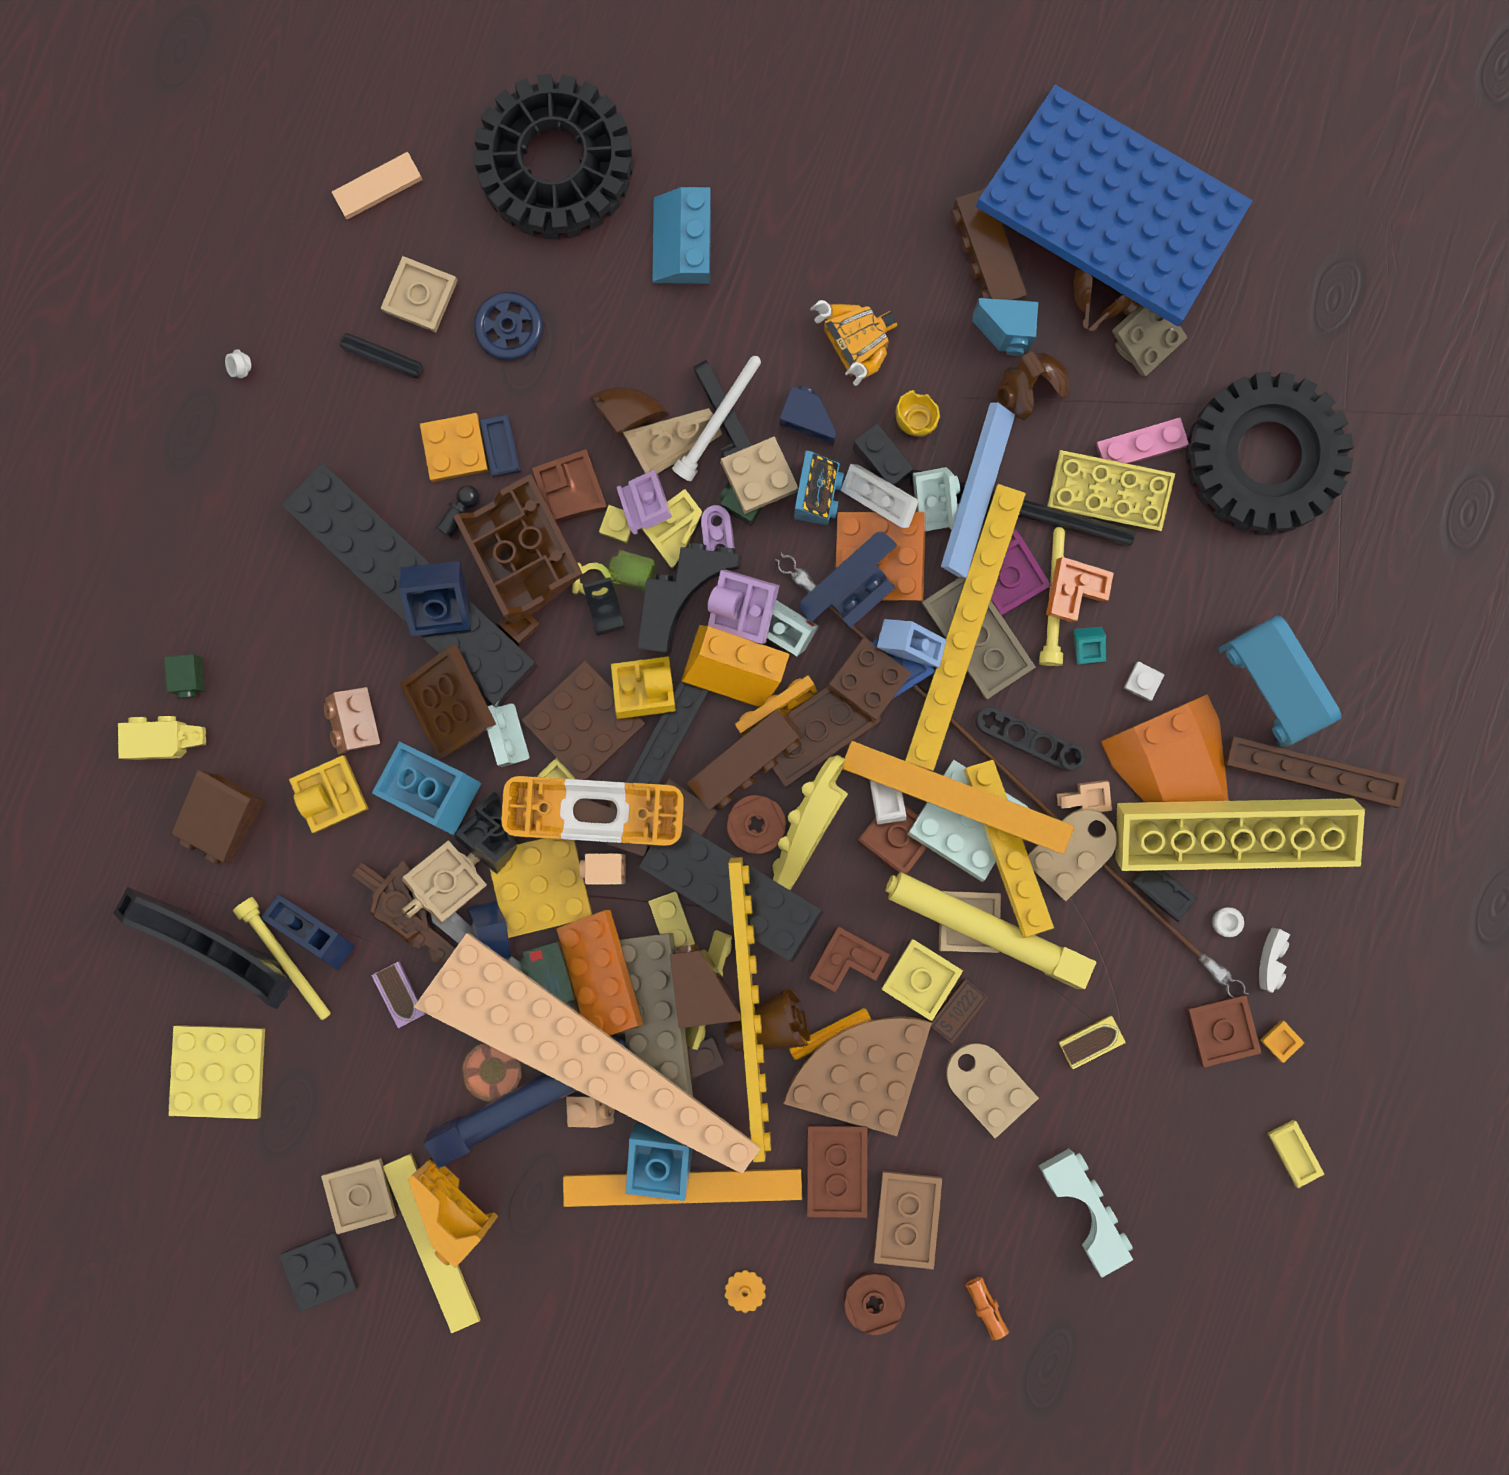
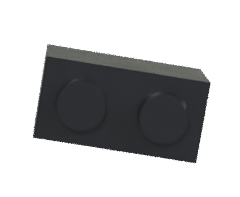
M875 424L854 441L853 450L873 474L895 487L912 475L914 468L878 424Z

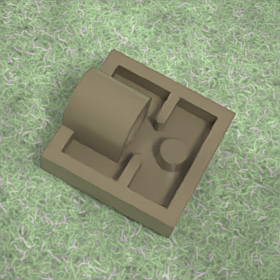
M1142 305L1112 330L1118 340L1115 343L1117 351L1124 359L1131 362L1142 376H1147L1187 339L1181 326L1174 325Z

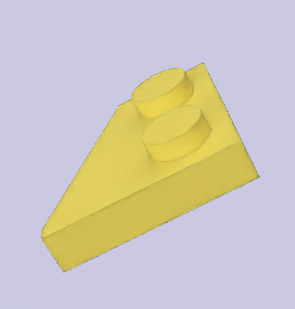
M686 489L667 502L672 518L648 529H645V527L641 528L672 570L679 562L680 548L687 546L703 514Z

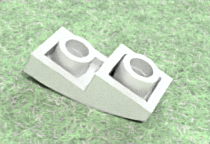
M1271 928L1260 960V989L1271 993L1275 989L1278 990L1286 978L1284 971L1287 966L1276 960L1278 957H1283L1289 947L1287 940L1290 934L1281 929Z

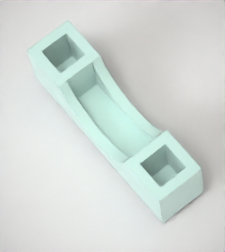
M1067 1149L1038 1165L1052 1192L1057 1197H1075L1085 1202L1088 1206L1092 1225L1090 1233L1082 1246L1098 1274L1104 1277L1131 1262L1133 1258L1129 1251L1133 1247L1125 1233L1123 1232L1119 1235L1114 1224L1118 1220L1109 1206L1104 1208L1099 1198L1103 1196V1193L1096 1181H1089L1084 1171L1089 1168L1081 1154L1075 1155L1074 1152Z

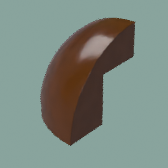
M609 388L589 396L604 421L609 423L619 439L624 436L623 432L636 429L646 421L649 425L657 423L669 415L664 406L655 398L632 388Z

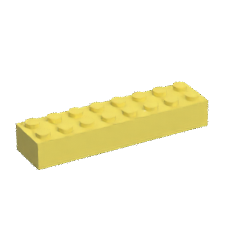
M1355 799L1117 803L1115 860L1122 871L1361 866L1365 809Z

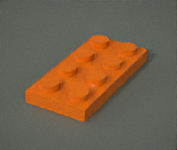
M604 910L556 928L580 1014L609 1036L644 1025L611 910Z

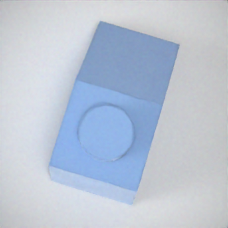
M884 619L877 648L895 657L939 668L946 639L912 621Z

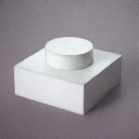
M1138 661L1123 689L1147 701H1152L1164 674Z

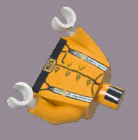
M822 300L810 308L811 311L816 310L820 313L814 319L816 323H821L824 319H828L825 321L824 331L847 370L845 375L849 374L850 377L856 376L853 382L855 386L863 378L879 370L887 355L886 348L889 343L885 333L897 327L896 319L890 311L876 318L869 306L862 308L859 305L828 304Z

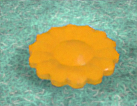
M747 1270L736 1272L734 1276L729 1277V1283L725 1285L727 1291L725 1297L729 1300L728 1304L730 1306H734L736 1311L742 1310L743 1313H747L749 1310L755 1311L757 1306L762 1305V1300L766 1297L764 1292L766 1286L762 1283L761 1277H758L755 1272L749 1273Z

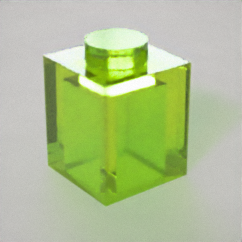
M619 550L618 557L613 556L611 559L608 573L612 574V580L615 583L645 591L647 578L651 579L655 562L654 559Z

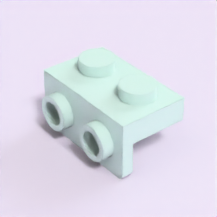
M947 467L913 473L915 498L919 500L916 512L926 513V531L946 527L952 530L959 508L956 493L960 492L958 477L954 476Z

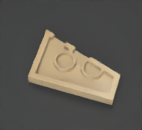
M707 408L625 431L623 434L644 473L655 470L658 474L675 464L678 459H682L684 455L687 456L711 420L713 413ZM720 428L717 430L711 441L723 435Z

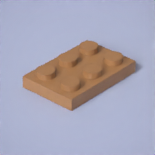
M882 1171L874 1263L934 1269L942 1177Z

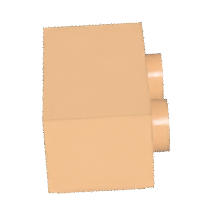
M585 854V860H580V878H585V884H626V854Z

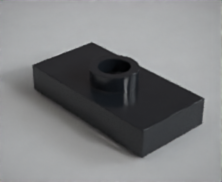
M1144 870L1132 882L1133 886L1177 922L1181 920L1198 900L1197 897L1164 870Z

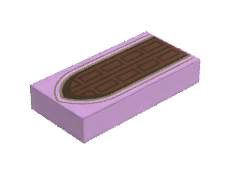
M400 961L371 975L398 1028L426 1014L414 1008L419 998Z

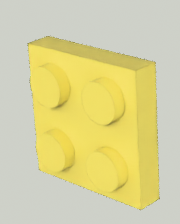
M911 939L881 989L933 1021L963 970L914 939Z

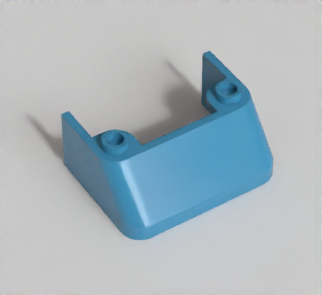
M1276 615L1254 626L1218 648L1220 653L1226 651L1227 658L1233 666L1238 665L1242 669L1247 668L1277 719L1274 720L1275 727L1272 728V731L1278 740L1275 743L1277 747L1290 746L1341 719L1339 707L1291 628L1281 616Z

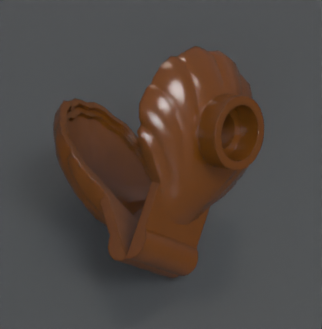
M1077 267L1073 279L1074 298L1079 309L1084 312V317L1081 321L1084 328L1095 331L1103 320L1116 317L1121 312L1127 317L1141 305L1124 294L1119 293L1099 313L1100 316L1088 326L1093 276Z
M1031 351L1021 357V362L1017 369L1009 367V369L1004 371L1000 386L997 389L998 403L1015 414V417L1025 420L1033 411L1034 398L1032 387L1040 374L1049 380L1063 399L1069 396L1070 379L1064 365L1054 356L1046 353L1036 354L1035 351Z

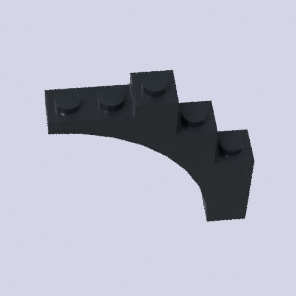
M127 887L113 912L121 923L173 945L226 974L255 994L267 1006L278 1009L281 1002L289 994L292 981L279 970L280 964L270 955L239 943L230 933L200 922L187 910Z

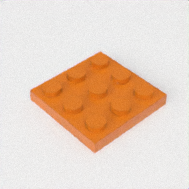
M838 512L836 568L875 533L884 532L898 546L877 563L895 587L881 601H923L926 513L915 512L909 528H902L877 512Z

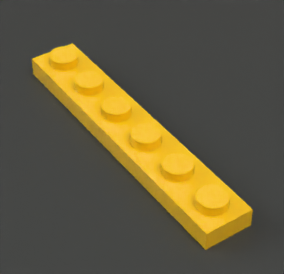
M994 760L973 765L963 770L969 786L1008 800ZM983 824L1023 938L1053 929V923L1023 840Z

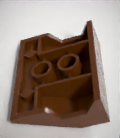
M531 474L500 490L493 502L477 511L458 513L453 516L503 616L512 624L539 611L583 576L572 551Z

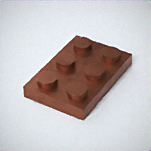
M807 1125V1217L867 1218V1127L859 1125Z

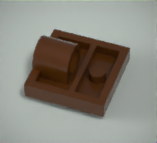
M864 637L828 686L841 695L842 700L853 709L865 713L876 721L911 675V672Z

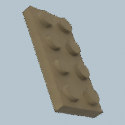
M959 577L921 603L944 639H946L966 578ZM991 600L967 669L968 675L985 700L1036 668Z

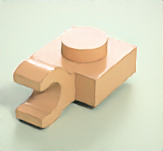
M1107 780L1078 783V792L1056 794L1057 805L1061 806V808L1079 806L1080 809H1094L1099 812L1112 811L1110 786Z

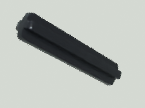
M345 333L340 341L342 349L413 378H419L423 370L421 362L349 333Z

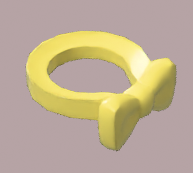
M578 563L583 574L588 570L596 569L603 573L605 578H611L609 570L602 564L588 563L581 566ZM580 578L572 584V593L577 594L580 591L585 595ZM603 587L599 591H593L592 594L597 596L603 595L608 589Z

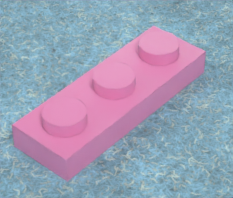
M1176 418L1097 442L1095 445L1099 458L1132 464L1186 448L1189 443L1181 418Z

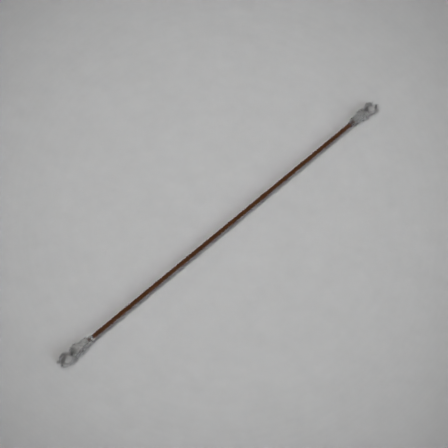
M782 555V558H786V557L791 558V559L794 561L795 566H796V562H795V560H794L793 557L788 556V555H786V556H783V555ZM775 559L778 562L779 570L784 574L791 573L792 581L807 593H810L817 586L809 573L804 569L794 567L797 570L794 574L791 571L784 572L779 567V560ZM830 605L828 608L845 623L839 611L833 605ZM856 625L850 628L861 639L865 637L872 642ZM918 684L912 686L926 699L927 693ZM951 717L950 723L989 760H994L995 766L1048 816L1062 821L965 728ZM1107 863L1102 866L1198 957L1202 966L1211 974L1215 982L1223 986L1226 985V992L1229 996L1233 997L1229 993V985L1226 984L1229 980L1240 982L1243 987L1242 992L1245 993V985L1239 980H1232V975L1226 967L1219 965L1213 958L1200 952Z

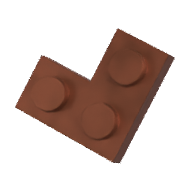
M837 926L809 978L836 993L849 967L876 981L890 954Z

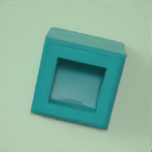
M1102 627L1073 630L1077 665L1106 661V634Z

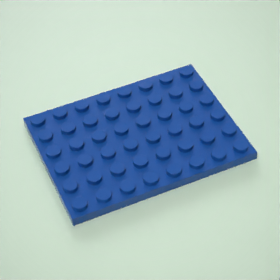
M1055 84L978 199L975 207L1179 327L1253 200Z

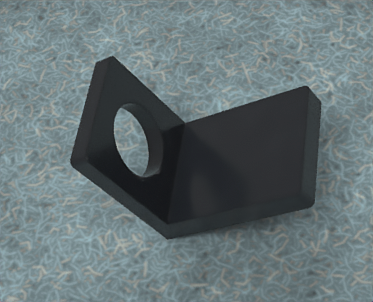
M611 578L583 584L596 635L599 636L624 629L625 626L618 598ZM600 587L608 589L603 595L597 596L592 594L593 590Z

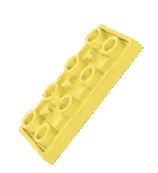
M1059 450L1047 506L1080 515L1162 531L1175 473Z

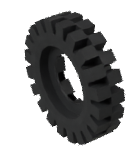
M1271 372L1255 373L1249 379L1246 376L1232 382L1226 389L1223 388L1198 415L1199 418L1193 424L1188 437L1191 439V444L1186 448V462H1191L1192 468L1187 473L1191 486L1198 485L1200 492L1196 496L1203 506L1210 504L1215 509L1211 514L1222 523L1229 520L1233 522L1232 528L1242 532H1247L1250 529L1255 530V535H1271L1277 531L1282 534L1312 521L1324 513L1334 503L1333 500L1341 495L1347 484L1344 478L1351 473L1353 458L1348 457V451L1354 448L1352 433L1344 434L1343 427L1349 423L1343 411L1335 414L1331 408L1336 401L1327 392L1321 396L1314 392L1318 385L1306 378L1298 383L1294 381L1295 374L1280 372L1276 377H1271ZM1273 422L1285 426L1296 436L1300 444V465L1290 479L1280 484L1266 485L1254 481L1243 471L1239 463L1238 446L1240 440L1248 429L1259 423Z

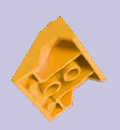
M431 1157L410 1176L408 1181L430 1243L436 1250V1257L447 1266L451 1264L456 1268L484 1237L498 1218V1215L494 1212L484 1214L459 1190L460 1179L446 1166L438 1169Z

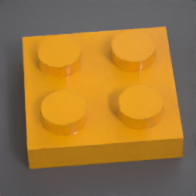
M477 413L420 424L431 482L489 471Z

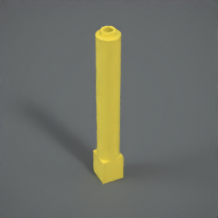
M902 872L897 877L892 875L885 889L889 893V900L1045 972V975L1075 989H1086L1096 961L1066 947L1057 946L1036 935L1023 938L1019 927Z

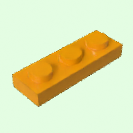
M809 676L803 679H796L788 686V689L779 695L769 697L755 711H749L742 715L739 721L735 723L742 737L778 708L782 707L789 714L818 693L815 684Z

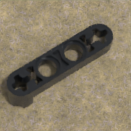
M707 360L693 366V369L716 412L726 395ZM732 408L722 423L731 441V444L720 449L723 458L752 446Z
M984 708L976 716V726L982 733L1063 771H1074L1085 763L1086 756L1083 754L1081 746L1071 744L997 708ZM992 713L994 714L993 720L1000 724L1003 723L1004 718L1007 719L1009 722L1004 726L1002 736L997 734L1000 730L999 727L991 725L989 728H986L982 716H988ZM1012 725L1022 727L1024 730L1022 740L1016 742L1009 738L1008 730ZM1040 737H1044L1050 742L1051 747L1046 754H1041L1035 749V741ZM1058 743L1061 745V747L1058 750V755L1055 756V760H1053L1050 757L1056 751ZM1070 750L1073 751V757L1077 759L1076 763L1067 764L1064 754L1069 753Z

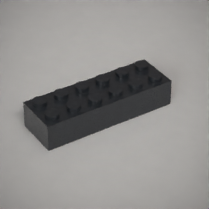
M683 824L681 837L676 843L666 846L652 845L639 868L734 927L728 863L730 858L737 857ZM748 865L750 884H745V896L751 895L752 914H747L748 926L753 925L754 938L757 942L789 962H794L824 911Z

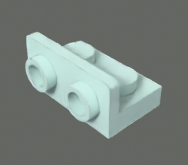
M511 703L501 707L488 706L497 724L488 730L497 765L505 767L528 760L530 756L515 705Z

